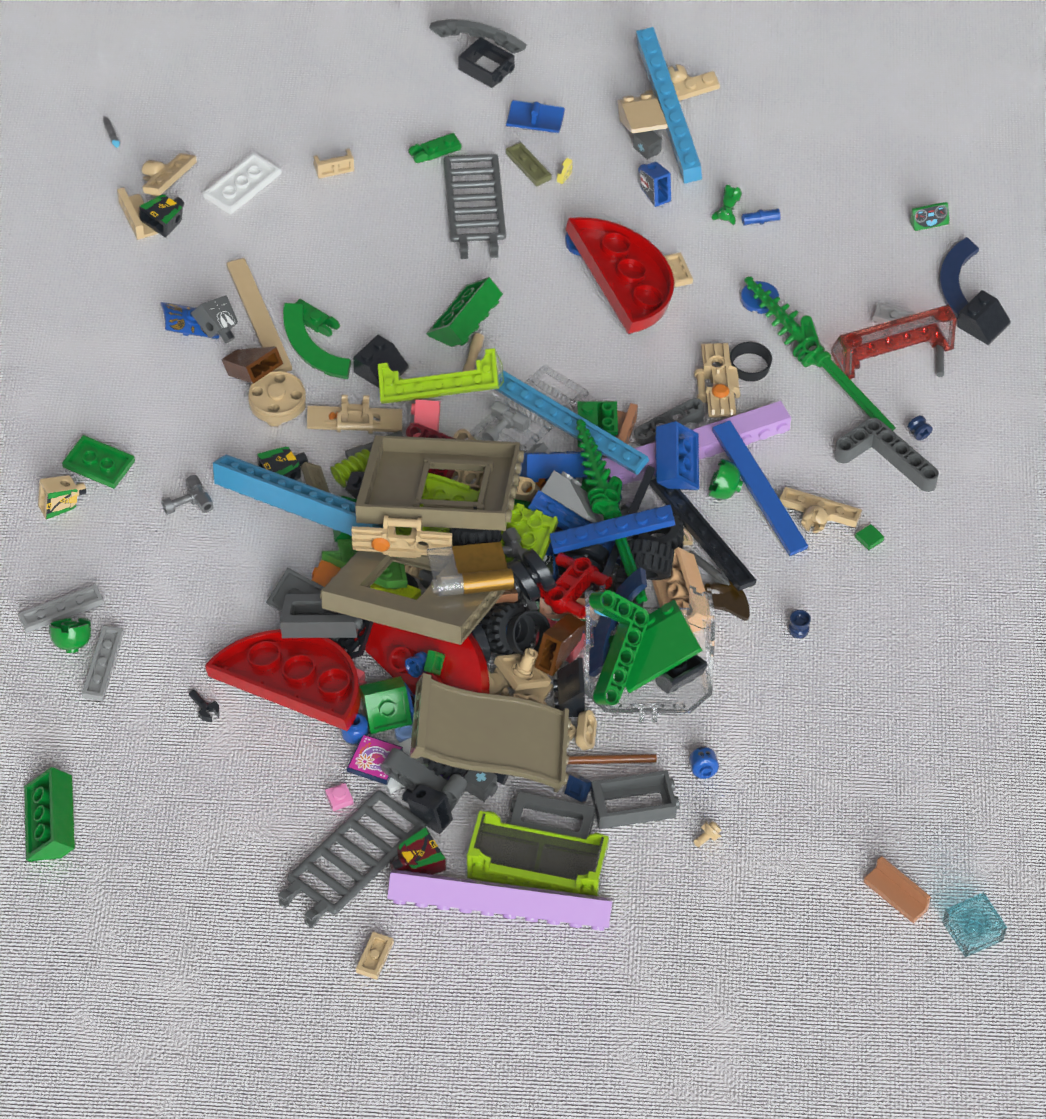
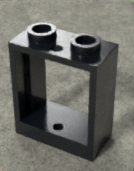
M482 37L477 39L458 56V70L491 88L501 83L503 78L512 73L515 68L513 54ZM482 56H485L500 66L493 72H490L475 63Z

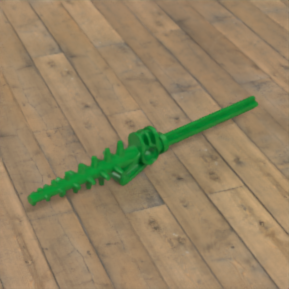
M751 276L746 277L744 282L748 285L747 288L755 293L753 295L755 299L759 298L762 301L759 305L760 308L766 306L769 309L765 316L768 318L773 314L776 317L771 325L773 327L779 323L783 325L777 334L781 336L787 331L790 333L784 344L788 345L794 340L799 344L793 350V356L798 357L797 360L804 367H809L810 365L823 367L870 418H877L892 431L895 430L896 427L831 360V354L825 351V348L820 343L812 318L808 315L803 316L800 326L794 320L799 313L797 310L788 314L786 312L789 307L788 303L780 307L777 304L780 300L779 297L772 299L769 296L771 294L770 290L765 292L761 288V283L757 284ZM816 346L814 350H809L810 347Z
M580 419L576 422V430L579 431L577 438L582 441L579 447L584 449L580 456L587 458V461H583L582 465L587 469L590 468V470H584L583 474L588 475L585 483L590 485L589 488L591 490L587 496L592 511L602 514L604 520L621 517L622 514L618 503L621 499L622 481L620 478L613 476L608 482L607 478L611 470L609 468L604 469L607 462L601 460L602 453L597 450L598 445L593 441L594 438L590 437L591 433L586 428V423ZM624 537L616 539L615 542L627 577H629L637 570L628 541ZM642 590L635 597L638 604L648 600L645 590Z

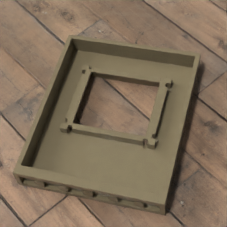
M375 435L355 506L356 522L383 524L384 515H389V518H422L424 527L506 531L507 523H511L514 498H516L517 486H519V474H521L522 463L524 462V450H520V442ZM429 469L484 471L478 502L422 499Z
M423 541L418 542L420 545L423 546L428 545V543ZM358 551L340 569L337 575L332 577L331 581L322 588L320 599L322 600V609L461 645L506 590L462 594L457 571L453 563V555L448 557L421 555V557L397 558L383 555V552ZM393 561L440 573L418 600L369 588Z

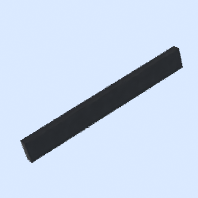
M648 465L627 515L638 512L654 474V467ZM616 542L603 570V574L609 577L620 555ZM597 585L595 591L605 590L603 587Z
M656 478L650 481L652 489L666 505L671 504L674 515H679L684 527L720 570L724 571L726 577L738 591L756 585L757 580L680 489H668L658 484Z

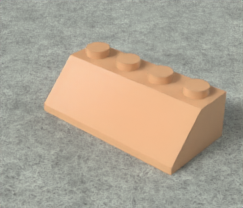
M679 547L674 550L671 576L663 580H652L660 607L675 599L692 631H700L714 620V616L694 554Z

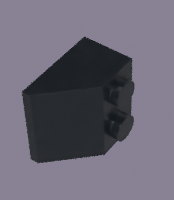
M981 290L960 311L957 327L989 346L1010 325L1011 320L999 300Z
M378 334L353 357L355 374L379 388L378 364L388 363L392 371L399 372V376L409 368V365L395 345Z
M696 654L655 678L656 684L665 693L669 694L702 675L708 664Z
M577 658L557 671V679H553L554 692H558V697H554V708L561 711L565 708L569 709V717H578L580 712L585 711L583 658Z

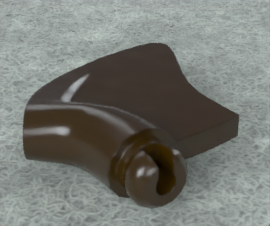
M729 579L730 585L720 583H706L704 585L706 594L711 596V609L727 611L744 621L749 619L750 610L744 591H738Z

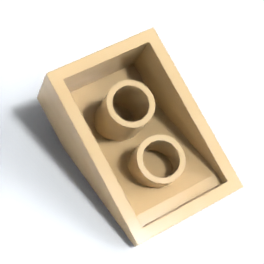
M643 93L641 97L624 96L623 99L618 100L619 120L631 133L668 128L658 99L651 95V93Z

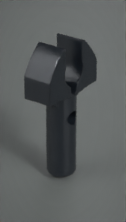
M196 690L189 692V696L201 708L198 711V716L202 721L212 722V717L207 713V710L214 712L219 718L220 709L216 701L207 703Z

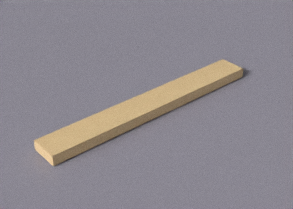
M245 258L227 262V269L261 347H277L283 364L273 371H291L292 365Z

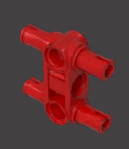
M559 553L555 560L556 564L567 570L555 582L556 587L545 592L539 587L541 591L540 598L544 599L545 604L551 606L554 613L562 614L569 612L582 619L587 613V607L577 603L576 600L591 583L607 590L612 584V578L599 572L598 568L592 565L588 558L580 557L573 559L563 553Z

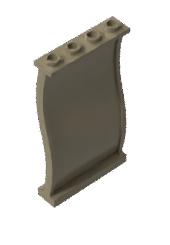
M423 673L416 684L410 757L416 759L424 757L441 764L467 770L522 777L554 788L553 792L558 793L568 780L566 766L569 762L567 748L570 743L568 730L571 725L569 709L565 708L561 711L531 700L462 690L432 680L431 675Z

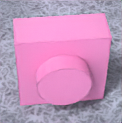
M346 783L325 790V795L333 811L353 805V798Z

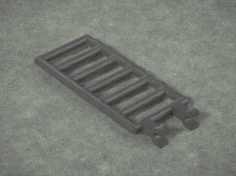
M498 155L445 156L443 161L450 240L460 243L461 259H468L467 241L488 240L490 241L491 258H498V240L506 238ZM492 161V167L451 169V163ZM493 174V180L455 182L452 180V176ZM494 187L495 193L454 195L453 189ZM495 200L496 206L455 208L454 202ZM497 213V219L456 221L455 216ZM498 227V233L457 234V228Z
M376 791L287 876V880L291 885L278 894V897L281 898L279 904L286 909L293 898L302 891L318 903L313 909L305 913L307 918L305 924L313 928L327 911L333 915L339 913L398 855L397 847L399 844L425 828L426 823L384 792ZM380 800L415 826L406 833L372 807ZM366 814L398 837L400 841L394 847H391L357 821ZM352 828L386 854L377 861L343 835ZM337 842L369 865L371 869L363 876L328 849ZM323 856L357 883L348 890L313 863ZM308 870L342 897L333 904L299 879V877Z

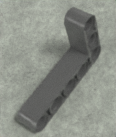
M877 418L867 419L836 442L834 457L839 463H848L872 447L921 490L931 492L936 489L939 475L937 468Z

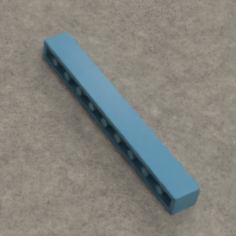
M654 27L636 31L637 46L654 96L658 99L668 128H666L684 184L701 180V164Z
M224 455L213 462L214 484L249 496L255 500L299 515L302 518L312 520L352 536V526L383 528V524L357 523L356 503L229 455Z

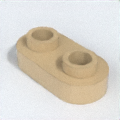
M591 710L580 712L577 718L575 742L583 751L592 749L595 746L597 721Z

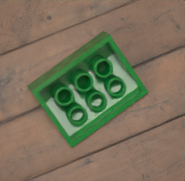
M675 599L649 614L647 628L625 685L628 693L635 691L703 651ZM615 634L609 637L608 643H610V646Z

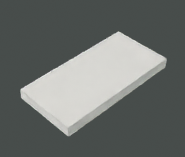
M253 152L204 191L203 197L231 215L281 174V169Z

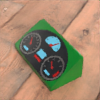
M948 202L913 208L910 218L913 229L919 231L948 225Z

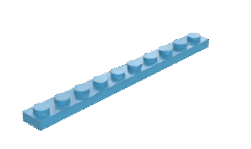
M503 370L504 383L499 389L494 390L579 441L581 439L577 438L579 431L576 430V422L582 419L586 423V428L590 430V437H593V441L598 445L597 450L602 455L636 475L649 462V458L645 454Z

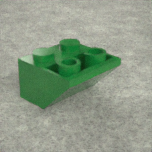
M577 401V414L614 437L618 435L617 401ZM577 440V446H578V447H579V444L581 443V441H579V440Z

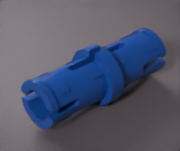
M779 208L768 211L758 210V212L742 214L741 219L743 226L758 223L762 225L764 222L781 220Z

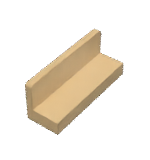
M124 187L117 189L118 202L137 240L158 234L141 222L139 218V206L144 204L140 194L128 196Z

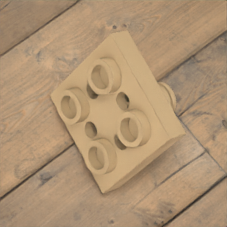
M527 648L524 655L497 656L494 661L515 691L548 687L551 682L546 673L534 667L538 653L532 648Z

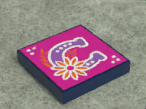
M364 734L347 766V772L387 785L391 777L386 775L380 766L391 749L397 748L403 751V747Z

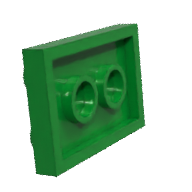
M83 435L64 459L62 465L65 469L115 489L134 464L135 456Z

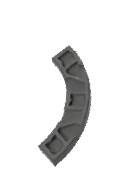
M458 19L440 20L432 22L429 27L430 30L441 38L460 35V33H469L471 37H482L483 39L486 37L494 40L495 44L513 54L525 50L527 46L523 41L505 31L474 21Z

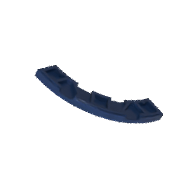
M968 237L958 242L949 251L940 272V292L943 295L947 308L956 319L959 318L960 311L969 303L960 287L959 275L961 268L972 256L979 252V247Z
M638 568L620 585L615 593L632 602L647 587L645 569ZM600 616L592 637L588 659V675L593 678L602 671L610 649L608 641L611 631H615L618 624L617 621L609 617Z

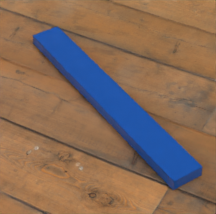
M729 420L714 426L712 432L730 461L739 468L741 479L788 555L792 556L808 549V544L732 422Z

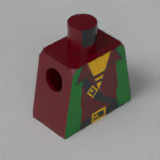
M426 827L399 844L397 847L399 859L390 863L392 870H406L432 875L446 870V858Z

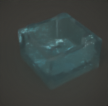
M984 892L946 908L942 921L965 958L1004 941L1007 926Z

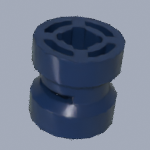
M796 610L791 613L788 631L792 637L802 639L808 635L811 622L809 613L804 610Z

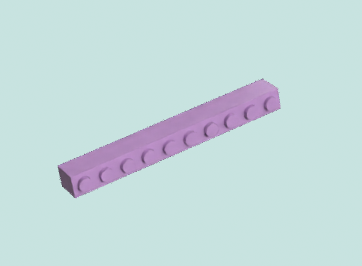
M778 401L693 429V431L699 434V460L725 452L712 432L714 426L730 420L745 445H749L752 442L764 440L770 436L782 434L790 430L791 416L783 403ZM656 442L635 448L649 458V462L638 475L609 458L602 459L607 462L604 469L609 468L611 470L607 480L616 476L621 479L622 486L634 481H640L643 479L648 465L655 468L653 475H656Z
M394 869L390 873L387 898L392 899L395 904H406V901L414 902L417 907H428V904L437 905V909L450 910V907L459 908V912L472 913V910L481 911V915L494 916V913L503 914V918L516 919V916H521L530 922H538V919L547 920L548 924L560 925V922L569 923L570 927L582 928V925H589L591 929L604 931V928H609L613 898Z

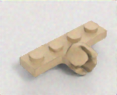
M675 65L678 70L676 72L673 66L668 68L679 101L720 89V84L714 71L690 77L682 65ZM653 90L645 91V93L654 95Z
M179 153L168 164L154 160L146 161L142 167L143 174L148 175L143 176V179L147 182L142 186L143 193L160 196L197 163L196 156Z
M788 487L784 488L779 498L783 506L804 513L801 524L808 532L811 526L815 527L813 533L822 531L827 521H835L856 528L862 513V509Z

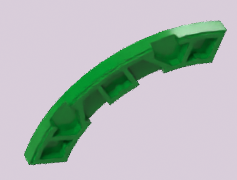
M284 303L283 321L285 331L298 356L309 366L324 372L326 375L348 379L351 360L329 354L312 341L304 325L303 304Z

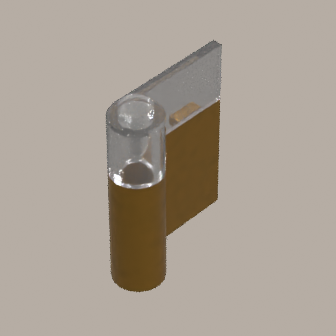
M501 542L427 549L433 577L431 582L432 592L436 593L437 597L514 589L513 571L507 567Z

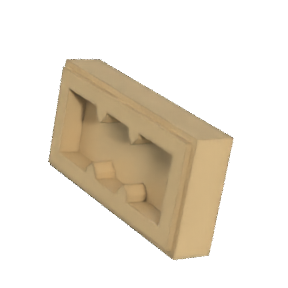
M681 252L664 256L673 273L674 287L693 284V278Z

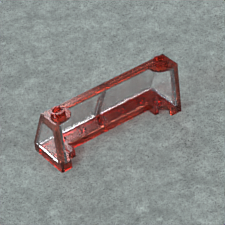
M948 304L840 335L831 348V354L838 367L849 379L855 378L854 370L860 369V360L926 341H929L932 348L936 347V345H941L945 352L953 350L957 318Z

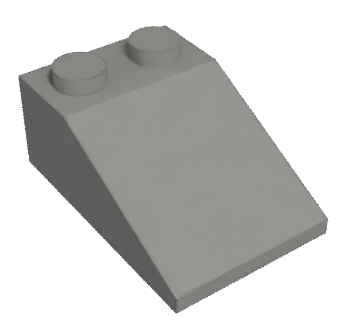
M553 471L541 492L590 523L602 521L599 514L592 511L587 496L588 493L581 488L582 484L565 472L559 474Z

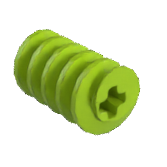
M362 449L361 452L355 453L354 456H349L348 460L343 459L341 463H336L334 467L330 466L331 473L336 482L345 488V481L348 482L351 472H365L370 452L367 449Z

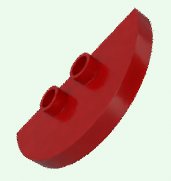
M569 218L565 230L627 333L630 334L644 330L658 322L667 311L674 290V277L671 267L658 248L642 235L617 223L596 218Z
M373 623L365 651L393 678L401 676L403 682L409 686L413 695L416 693V684L422 675L417 678L412 677L406 670L405 661L409 657H415V654L419 652L428 654V650L445 654L440 675L429 672L425 673L431 675L432 680L462 690L489 694L490 682L487 663L483 651L471 633L459 645L391 626ZM365 628L360 632V636L363 635Z
M281 629L259 632L228 645L205 664L208 677L345 731H348L353 724L360 707V682L354 662L340 645L329 638H282Z

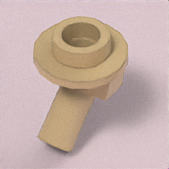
M706 821L701 827L705 832L694 840V844L700 847L710 838L716 841L722 837L720 834L722 829L714 821L711 823Z

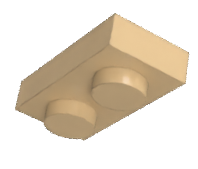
M372 932L356 967V973L377 980L394 944V938Z

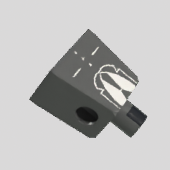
M227 295L202 303L191 312L208 337L212 338L220 335L224 343H228L235 338L230 329L238 323V320Z

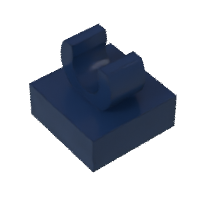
M572 773L569 775L564 794L584 802L587 800L588 793L591 790L592 781Z

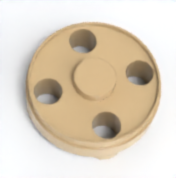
M272 371L250 386L248 394L249 407L257 418L267 422L270 426H279L283 422L290 421L300 415L306 408L304 386L291 373Z

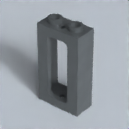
M285 594L280 618L282 638H357L359 629H362V619L349 615H296V612L334 611L322 609L320 594Z
M668 770L592 781L591 797L599 829L676 818V810L680 809L678 796H674L675 783L674 779L669 777ZM660 793L662 796L663 805L607 813L605 800Z
M518 792L517 799H513L510 812H513L512 817L507 818L506 824L587 839V836L591 834L595 818V807ZM523 808L583 820L581 829L576 832L522 821ZM520 841V842H524V843L539 845V844H535V843ZM544 846V847H549V848H554V849H559V850H564V851H569V852H574V853H579V854H584V855H585V853H580V852H575V851H570V850H565V849H560V848H555V847H550V846Z

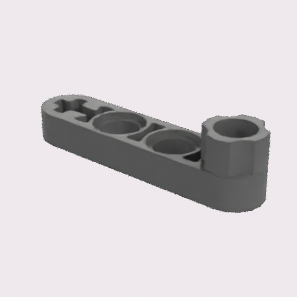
M692 398L638 426L634 431L636 442L640 445H647L655 441L656 425L659 423L667 424L677 421L682 425H686L689 422L697 424L703 422L705 416L703 402L698 398ZM677 414L683 416L680 420L673 419V416Z

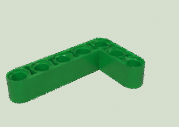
M594 591L589 597L590 606L594 610L619 622L596 684L593 699L598 705H616L620 701L647 628L649 614L644 608L612 591Z

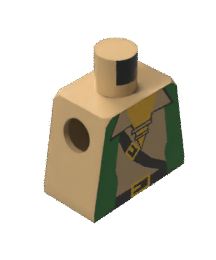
M69 475L40 479L38 507L45 519L47 520L75 509L77 496L87 493L86 486L83 482L75 484Z

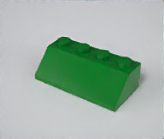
M490 277L467 284L426 334L450 347L466 344L471 333H474L480 327L479 323L489 316V311L499 304V299L503 293Z
M51 767L24 786L26 860L29 862L61 859L75 849L72 775Z

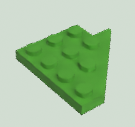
M352 539L337 540L338 550L322 551V560L342 568L358 551L352 549ZM393 561L374 583L386 589L407 588L404 564Z

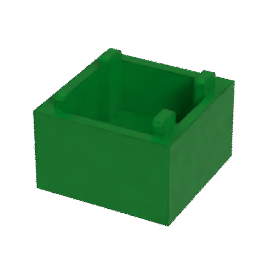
M401 676L360 685L364 716L368 721V729L371 734L412 725L407 689Z

